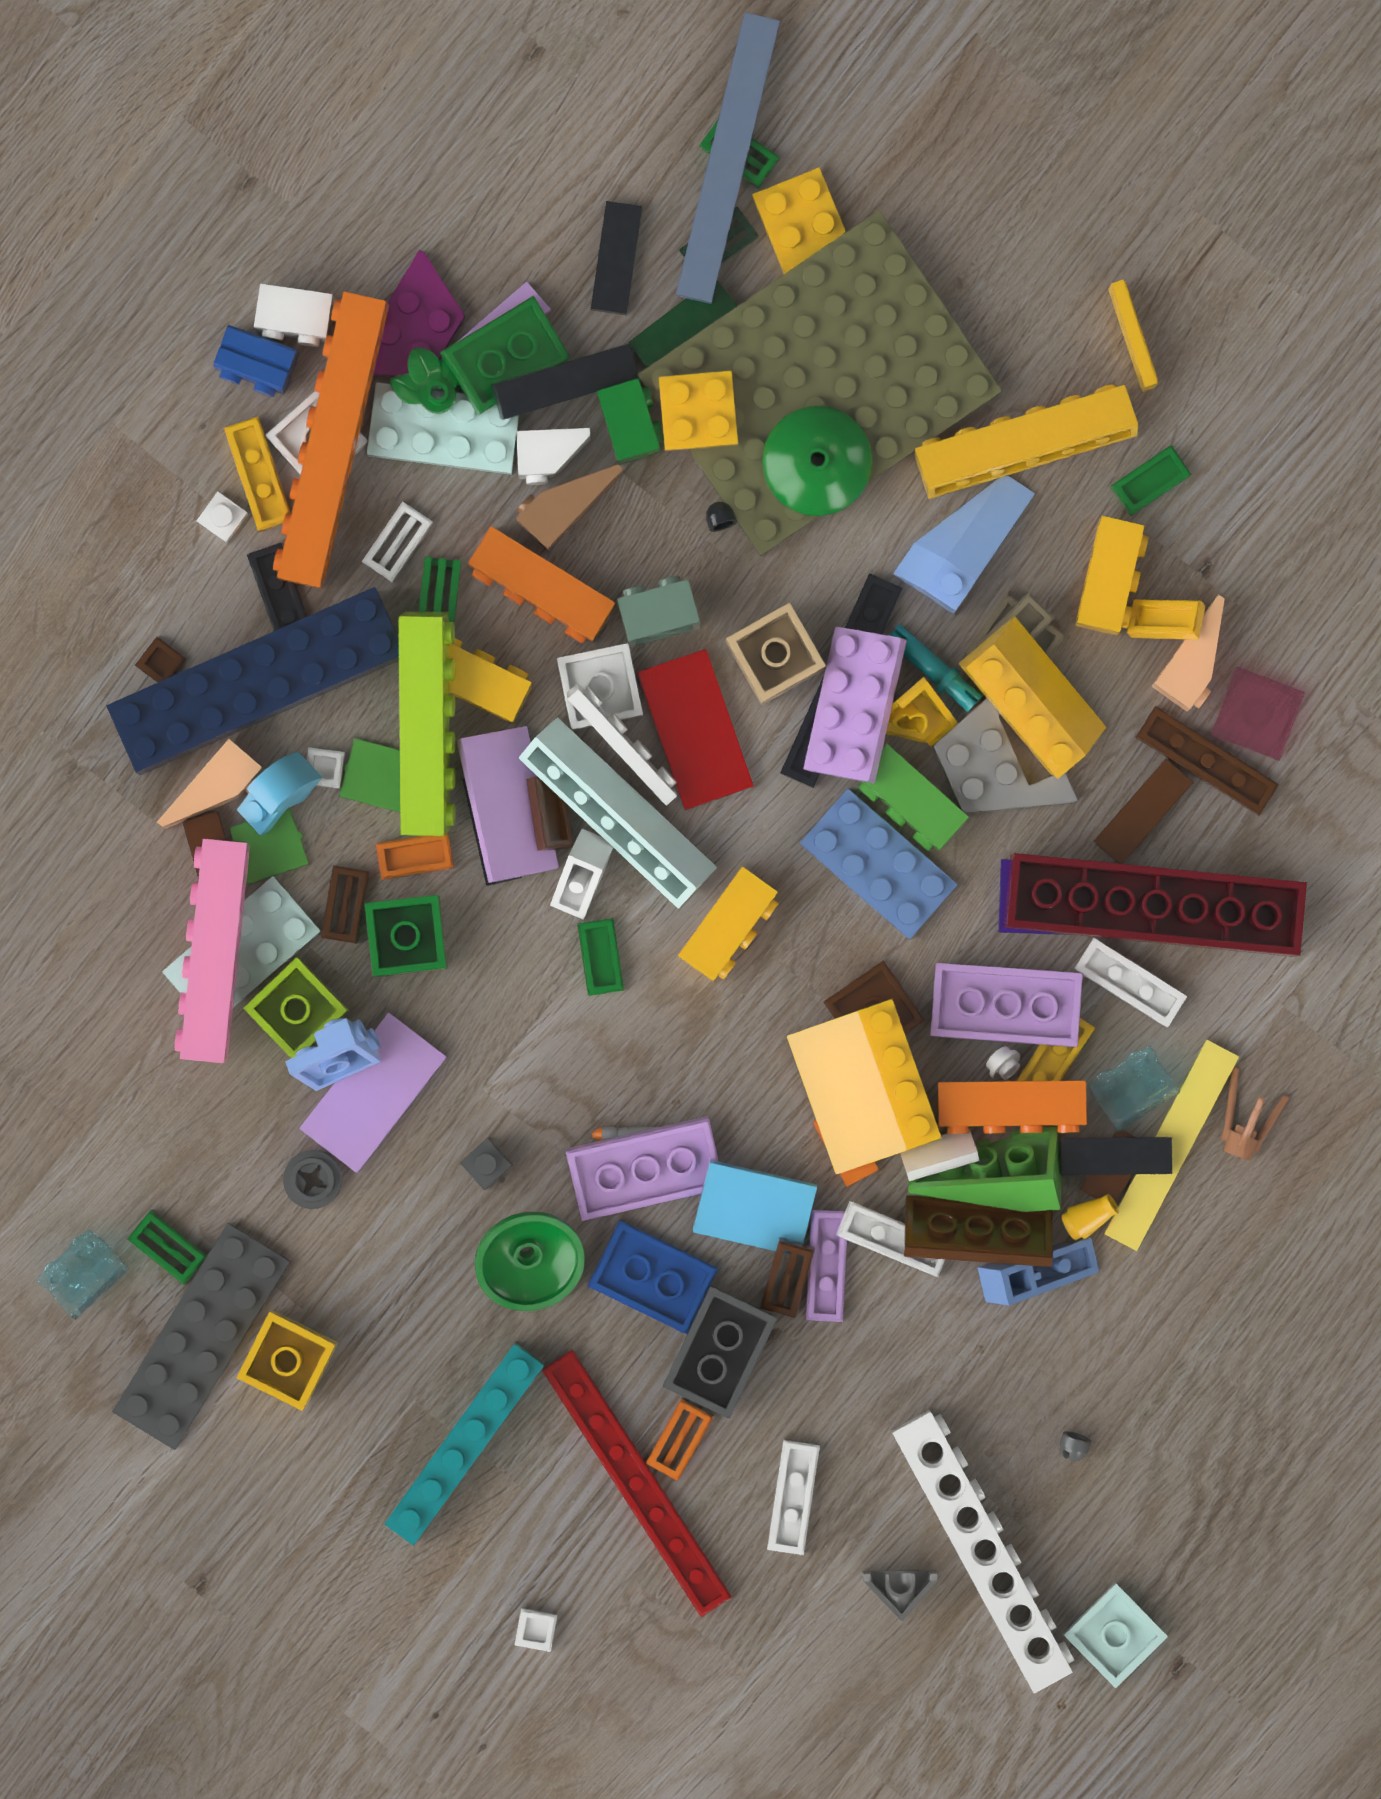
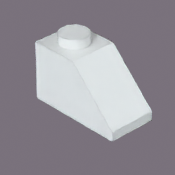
M590 428L516 431L519 479H526L528 485L548 484V478H556L591 440Z
M581 829L568 856L550 906L584 920L613 850V847L603 837Z

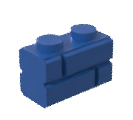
M228 325L213 366L216 370L221 371L219 378L237 385L240 384L241 379L255 384L254 391L274 397L275 392L285 394L299 353L294 348Z

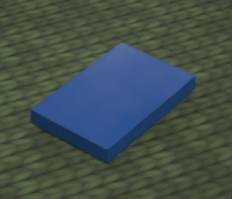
M619 1220L588 1287L687 1334L718 1268Z

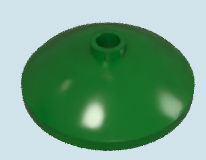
M809 406L788 414L772 429L764 446L763 472L774 496L789 509L808 516L831 515L850 506L864 491L872 470L871 447L862 428L847 414L830 407ZM814 453L823 454L825 458L824 464L814 466L810 460L811 456Z
M522 1212L502 1219L486 1232L477 1247L474 1267L481 1289L492 1301L512 1310L535 1311L558 1303L575 1288L583 1273L585 1254L577 1232L566 1221L545 1212ZM524 1247H532L528 1251H521Z

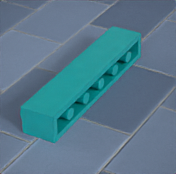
M517 1342L514 1343L384 1523L385 1526L413 1546L543 1368L545 1365L543 1361Z

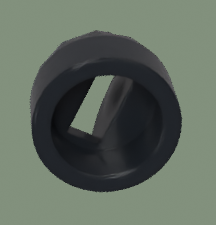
M714 502L706 512V521L711 532L725 530L737 523L732 508L724 502Z

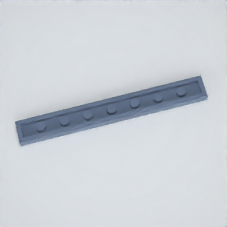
M744 12L676 296L712 304L780 20Z

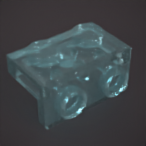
M1151 1046L1131 1053L1123 1064L1113 1070L1109 1069L1100 1073L1094 1082L1090 1084V1089L1096 1101L1118 1132L1180 1093L1177 1085L1160 1063Z
M87 1230L84 1234L77 1236L71 1242L70 1247L57 1260L50 1262L45 1267L43 1273L37 1278V1282L52 1294L69 1316L76 1320L129 1268L101 1237L91 1230Z

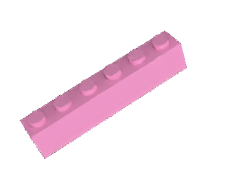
M203 839L202 847L196 846L194 868L200 869L198 883H192L190 893V905H196L194 920H188L186 941L192 942L191 956L184 957L182 977L188 978L187 993L181 992L178 1009V1013L184 1015L183 1030L177 1029L175 1036V1051L180 1052V1059L228 1063L250 845L248 843Z

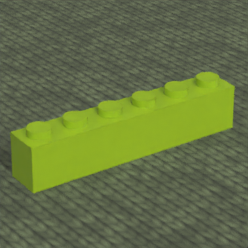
M405 611L399 616L401 835L445 836L450 831V826H455L456 806L455 804H450V790H454L456 785L455 768H450V754L455 752L456 737L455 732L450 731L449 718L455 715V696L449 695V681H453L455 677L454 659H449V644L454 643L455 626L454 622H449V612Z

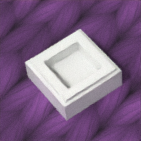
M308 747L307 761L322 776L316 786L341 788L345 752Z
M521 1608L515 1645L551 1652L558 1614Z

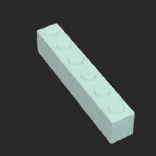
M558 717L540 732L519 756V759L678 909L717 869L702 852Z

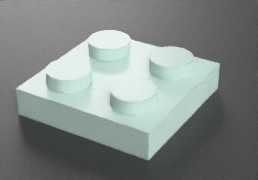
M1116 1583L1063 1633L1115 1688L1168 1637Z

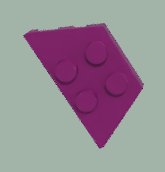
M421 250L416 254L388 301L389 310L374 375L395 377L409 373L408 358L415 347L430 350L440 361L442 357L440 352L449 346L465 319L462 310L426 254Z

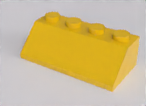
M1015 616L958 663L1049 774L1057 779L1086 756L1106 729L1104 723Z

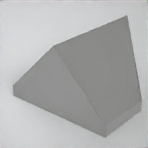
M936 1570L862 1571V1579L903 1622L937 1582Z

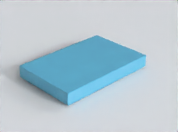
M709 1160L693 1233L776 1251L780 1237L787 1239L786 1241L791 1243L794 1241L800 1242L803 1246L817 1184ZM784 1250L783 1253L790 1254L791 1252Z

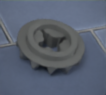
M315 1150L304 1151L293 1157L287 1164L283 1175V1185L288 1197L298 1206L307 1209H318L330 1204L339 1194L342 1184L339 1165L328 1154ZM319 1165L322 1166L319 1171L321 1172L319 1179L323 1181L327 1188L314 1186L305 1194L307 1181L299 1174V1171L313 1173Z

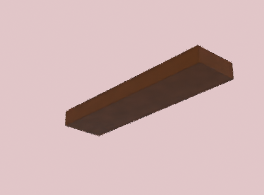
M1156 706L1135 737L1257 816L1261 814L1279 785Z

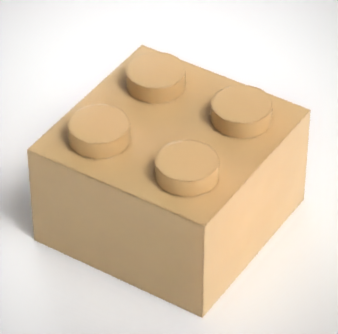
M790 602L726 638L727 646L761 706L819 674L826 668L824 661Z

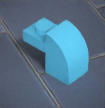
M299 751L287 755L270 765L248 786L247 790L250 793L237 808V811L260 836L264 835L273 828L287 808L303 802L308 797L322 776Z

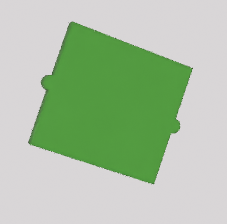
M354 738L348 764L343 766L346 772L339 797L400 813V750Z
M290 807L286 809L273 828L261 836L248 822L229 827L233 842L248 843L250 845L247 871L248 885L309 865L301 842L303 834L297 830Z

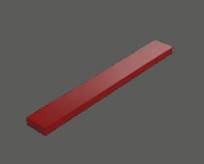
M573 1349L541 1369L700 1617H703L732 1598Z

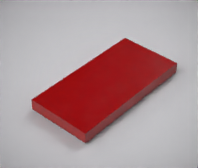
M706 649L637 672L670 770L677 782L676 787L685 811L754 787Z

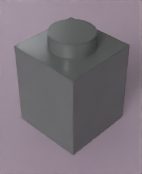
M486 1138L460 1162L483 1190H486L513 1166L489 1138Z

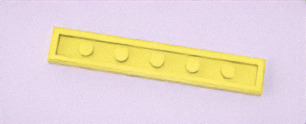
M1205 1040L1155 1137H1172V1174H1135L1118 1205L1119 1213L1112 1216L1103 1234L1135 1251L1138 1250L1239 1056L1209 1040Z

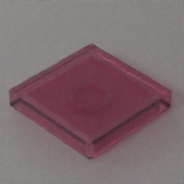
M1235 667L1210 736L1280 761L1305 692Z

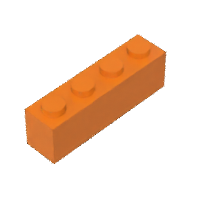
M490 526L468 562L469 567L474 570L471 574L472 577L490 587L492 582L505 589L502 595L521 606L523 601L536 608L533 613L535 616L550 625L553 624L554 620L567 627L564 633L581 644L586 639L594 643L616 607V603L492 526Z
M1086 1081L938 1082L939 1127H947V1134H969V1126H984V1133H1006V1126H1020V1133H1043L1042 1125H1057V1133L1079 1132V1125H1087Z

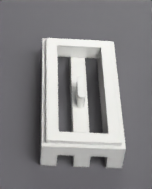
M402 501L362 560V563L393 583L432 526L433 521ZM406 512L410 515V518L379 564L373 561ZM416 522H421L422 525L391 571L385 569Z

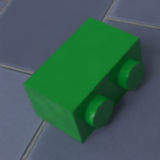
M638 378L598 390V400L618 465L660 453L658 443L664 442V436L659 420L652 422L648 408L654 407L649 387H641Z

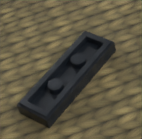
M606 201L591 302L592 311L627 316L642 206Z
M281 542L247 554L274 631L307 617L296 583L278 579V571L273 570L277 549H283Z
M1172 1137L1061 1138V1175L1172 1174Z

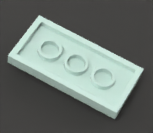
M376 383L367 456L512 475L519 415L501 420L497 405L477 415L467 396L462 393H456V401L450 410L445 413L435 414L427 411L421 404H406L400 400L394 393L391 384ZM435 390L431 393V396L439 399L444 396V393Z
M274 876L244 900L233 1008L322 932ZM191 947L162 971L180 993H187L188 978L182 977L184 957L191 956Z

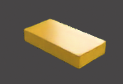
M1133 599L1127 634L1131 638L1199 640L1205 605L1202 601Z

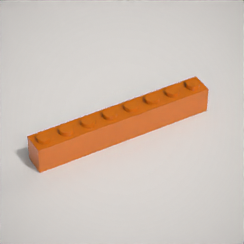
M343 291L342 299H336L334 302L331 320L336 321L333 336L327 335L323 356L328 357L325 371L319 370L315 383V392H319L317 406L310 407L306 427L311 428L308 443L302 442L298 456V463L303 464L300 478L294 477L290 490V499L295 500L292 514L286 513L282 524L281 534L286 535L283 549H277L273 563V570L278 571L277 578L280 580L324 589L389 310L387 301Z

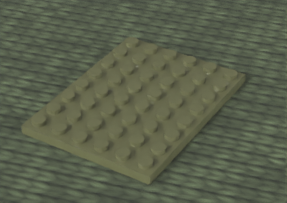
M880 210L637 374L644 386L649 387L651 396L661 409L659 377L732 371L738 445L688 449V451L722 501L732 508L737 523L760 556L819 517L803 515L789 509L774 496L766 482L762 462L764 446L772 429L785 416L809 406L830 407L850 416L862 428L871 447L872 470L869 483L915 452V448L921 447L922 442L937 437L1002 393L1001 388ZM814 453L810 458L814 466H821L825 462V458L821 453Z

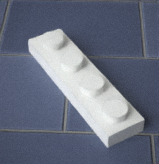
M578 683L567 692V699L667 806L677 797L676 789L673 787L677 783L676 780L663 766L659 770L654 767L649 761L652 754L639 740L635 743L630 741L624 734L628 730L627 727L614 713L609 717L599 707L603 701L589 686L585 690Z

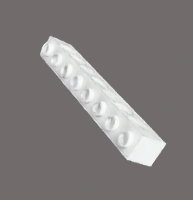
M929 1409L891 1430L1033 1693L1035 1694L1073 1673L1069 1663L1075 1661L1064 1641L1057 1644L1051 1631L1057 1627L1047 1609L1039 1611L1033 1599L1039 1596L1030 1577L1027 1576L1022 1579L1015 1566L1019 1565L1021 1561L1012 1544L1010 1543L1004 1547L998 1536V1533L1004 1530L994 1511L988 1514L985 1512L980 1501L985 1499L986 1496L976 1478L970 1482L967 1479L963 1468L967 1467L968 1463L958 1446L951 1449L945 1436L951 1432L941 1414L934 1417ZM928 1442H937L942 1447L941 1457L934 1462H929L922 1458V1448ZM952 1474L959 1478V1488L953 1494H945L939 1488V1482L945 1475ZM964 1507H972L977 1511L976 1522L968 1527L962 1526L957 1522V1514ZM984 1539L992 1541L995 1545L993 1555L987 1559L978 1558L974 1551L976 1544ZM1000 1572H1007L1012 1576V1585L1006 1591H997L992 1586L994 1576ZM1017 1605H1025L1030 1609L1029 1619L1022 1624L1014 1623L1010 1619V1612ZM1036 1637L1044 1638L1048 1643L1046 1652L1041 1656H1033L1028 1653V1644Z

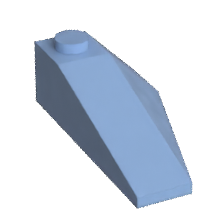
M1008 475L998 478L917 540L893 575L954 615L1035 493Z

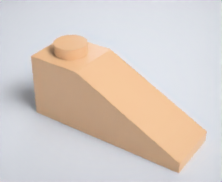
M1220 595L1213 600L1204 613L1199 640L1185 639L1152 684L1154 689L1186 712L1193 705L1199 709L1211 693V690L1206 686L1212 680L1225 600Z
M228 739L157 823L167 829L239 799L246 792L250 793L247 790L248 786L265 769Z

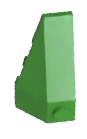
M1057 1126L1042 1127L1043 1133H1020V1129L1010 1132L1011 1137L990 1143L989 1138L978 1141L976 1149L980 1161L909 1181L908 1191L910 1194L1022 1212L1060 1210L1063 1181L1061 1175L1059 1133H1057Z

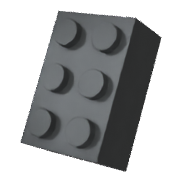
M710 1285L663 1383V1387L730 1419L777 1321V1317Z

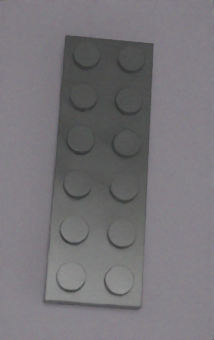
M227 1223L112 1412L173 1450H176L291 1261L230 1223Z

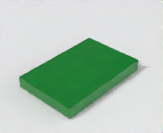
M534 295L440 352L477 415L496 405L491 384L561 364L571 359Z

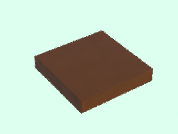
M884 960L823 1002L834 1019L892 999L905 1034L925 1021Z

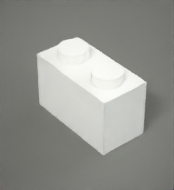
M260 284L254 328L256 332L262 333V337L272 341L282 342L285 336L298 338V344L319 347L320 342H325L327 335H330L331 315L335 298L333 294Z

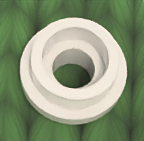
M1007 1046L1001 1047L986 1063V1067L990 1070L989 1075L994 1080L1001 1078L1004 1080L1009 1079L1018 1071L1020 1067L1018 1062L1021 1055L1016 1050H1010Z

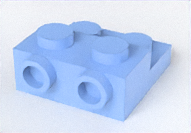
M338 1018L327 1022L324 1025V1029L314 1033L318 1047L303 1048L295 1054L296 1057L285 1061L291 1076L318 1091L381 1062L377 1049L381 1048V1044L374 1029L366 1030L359 1019L351 1022L347 1018Z

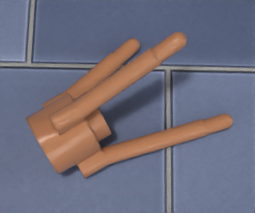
M1235 1066L1231 1072L1225 1126L1220 1139L1226 1141L1223 1151L1251 1161L1253 1153L1259 1152L1263 1140L1289 1101V1096L1284 1095L1258 1134L1257 1131H1254V1127L1264 1105V1097L1258 1098L1246 1127L1237 1124L1235 1130H1232L1239 1068Z

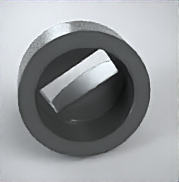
M1064 1431L1060 1441V1452L1066 1459L1070 1457V1460L1073 1462L1080 1461L1088 1453L1091 1440L1081 1434Z

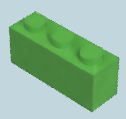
M888 744L882 749L875 784L860 781L861 785L858 787L872 802L879 798L889 808L885 813L900 827L907 823L916 832L912 836L913 839L927 851L932 847L939 851L969 818Z

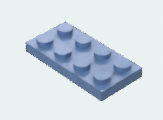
M848 788L799 843L909 940L958 885Z

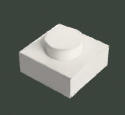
M217 491L197 519V522L228 544L248 513Z

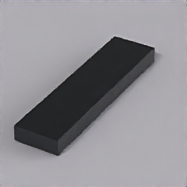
M624 344L491 384L500 419L505 420L638 379L639 377L630 344Z

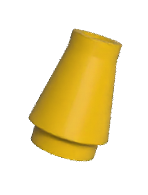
M1106 1194L1101 1198L1068 1207L1067 1212L1062 1214L1061 1218L1067 1232L1074 1240L1080 1238L1086 1240L1112 1216L1118 1214L1119 1210L1112 1196Z

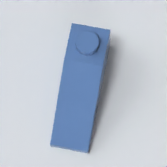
M1088 1237L1086 1240L1080 1238L1053 1245L1052 1267L987 1263L977 1267L985 1302L1007 1306L1099 1272L1091 1237Z

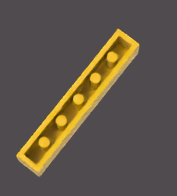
M1105 385L1098 388L1094 392L1095 394L1082 398L1080 395L1069 396L1061 400L1060 404L1049 408L1036 406L1027 410L1023 416L1013 419L1009 416H1004L993 420L990 426L977 430L975 427H967L956 432L954 437L941 440L939 437L925 440L922 442L921 447L915 448V460L928 499L1136 437L1138 435V422L1126 386Z

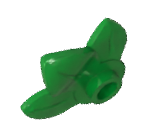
M419 347L413 348L408 358L409 373L390 379L394 393L406 404H421L431 413L441 414L447 412L456 401L455 388L459 383L444 358L439 361L437 356L430 350ZM435 390H441L444 396L436 399L431 396V393Z

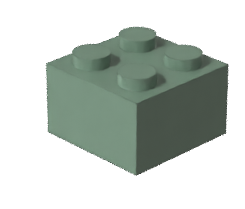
M673 576L658 581L659 587L645 591L644 585L622 591L623 597L617 598L630 648L700 629V620L688 579L681 581L679 576Z

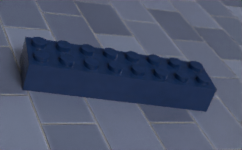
M373 587L110 703L106 707L135 772L142 775L398 662L399 638L376 587Z

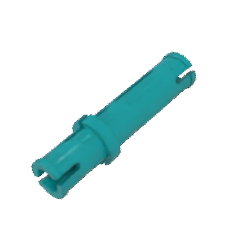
M901 623L895 628V631L891 632L889 636L907 640L903 656L937 685L936 689L940 693L946 692L967 713L981 699L983 694L979 693L958 675L960 671L956 667L951 669L908 632Z

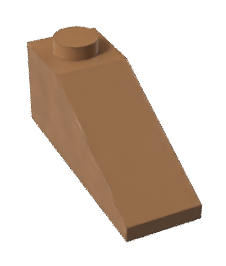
M617 464L542 491L536 498L529 495L516 509L520 513L516 521L545 550L550 552L624 474V470Z

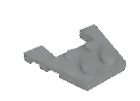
M987 698L933 746L958 805L964 813L1068 804L1078 801L1066 773L1059 779L1050 776L1035 784H1028L999 719L1000 713Z

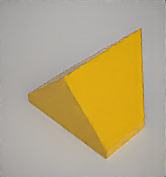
M923 677L892 704L886 734L925 743L932 747L950 732L958 722Z

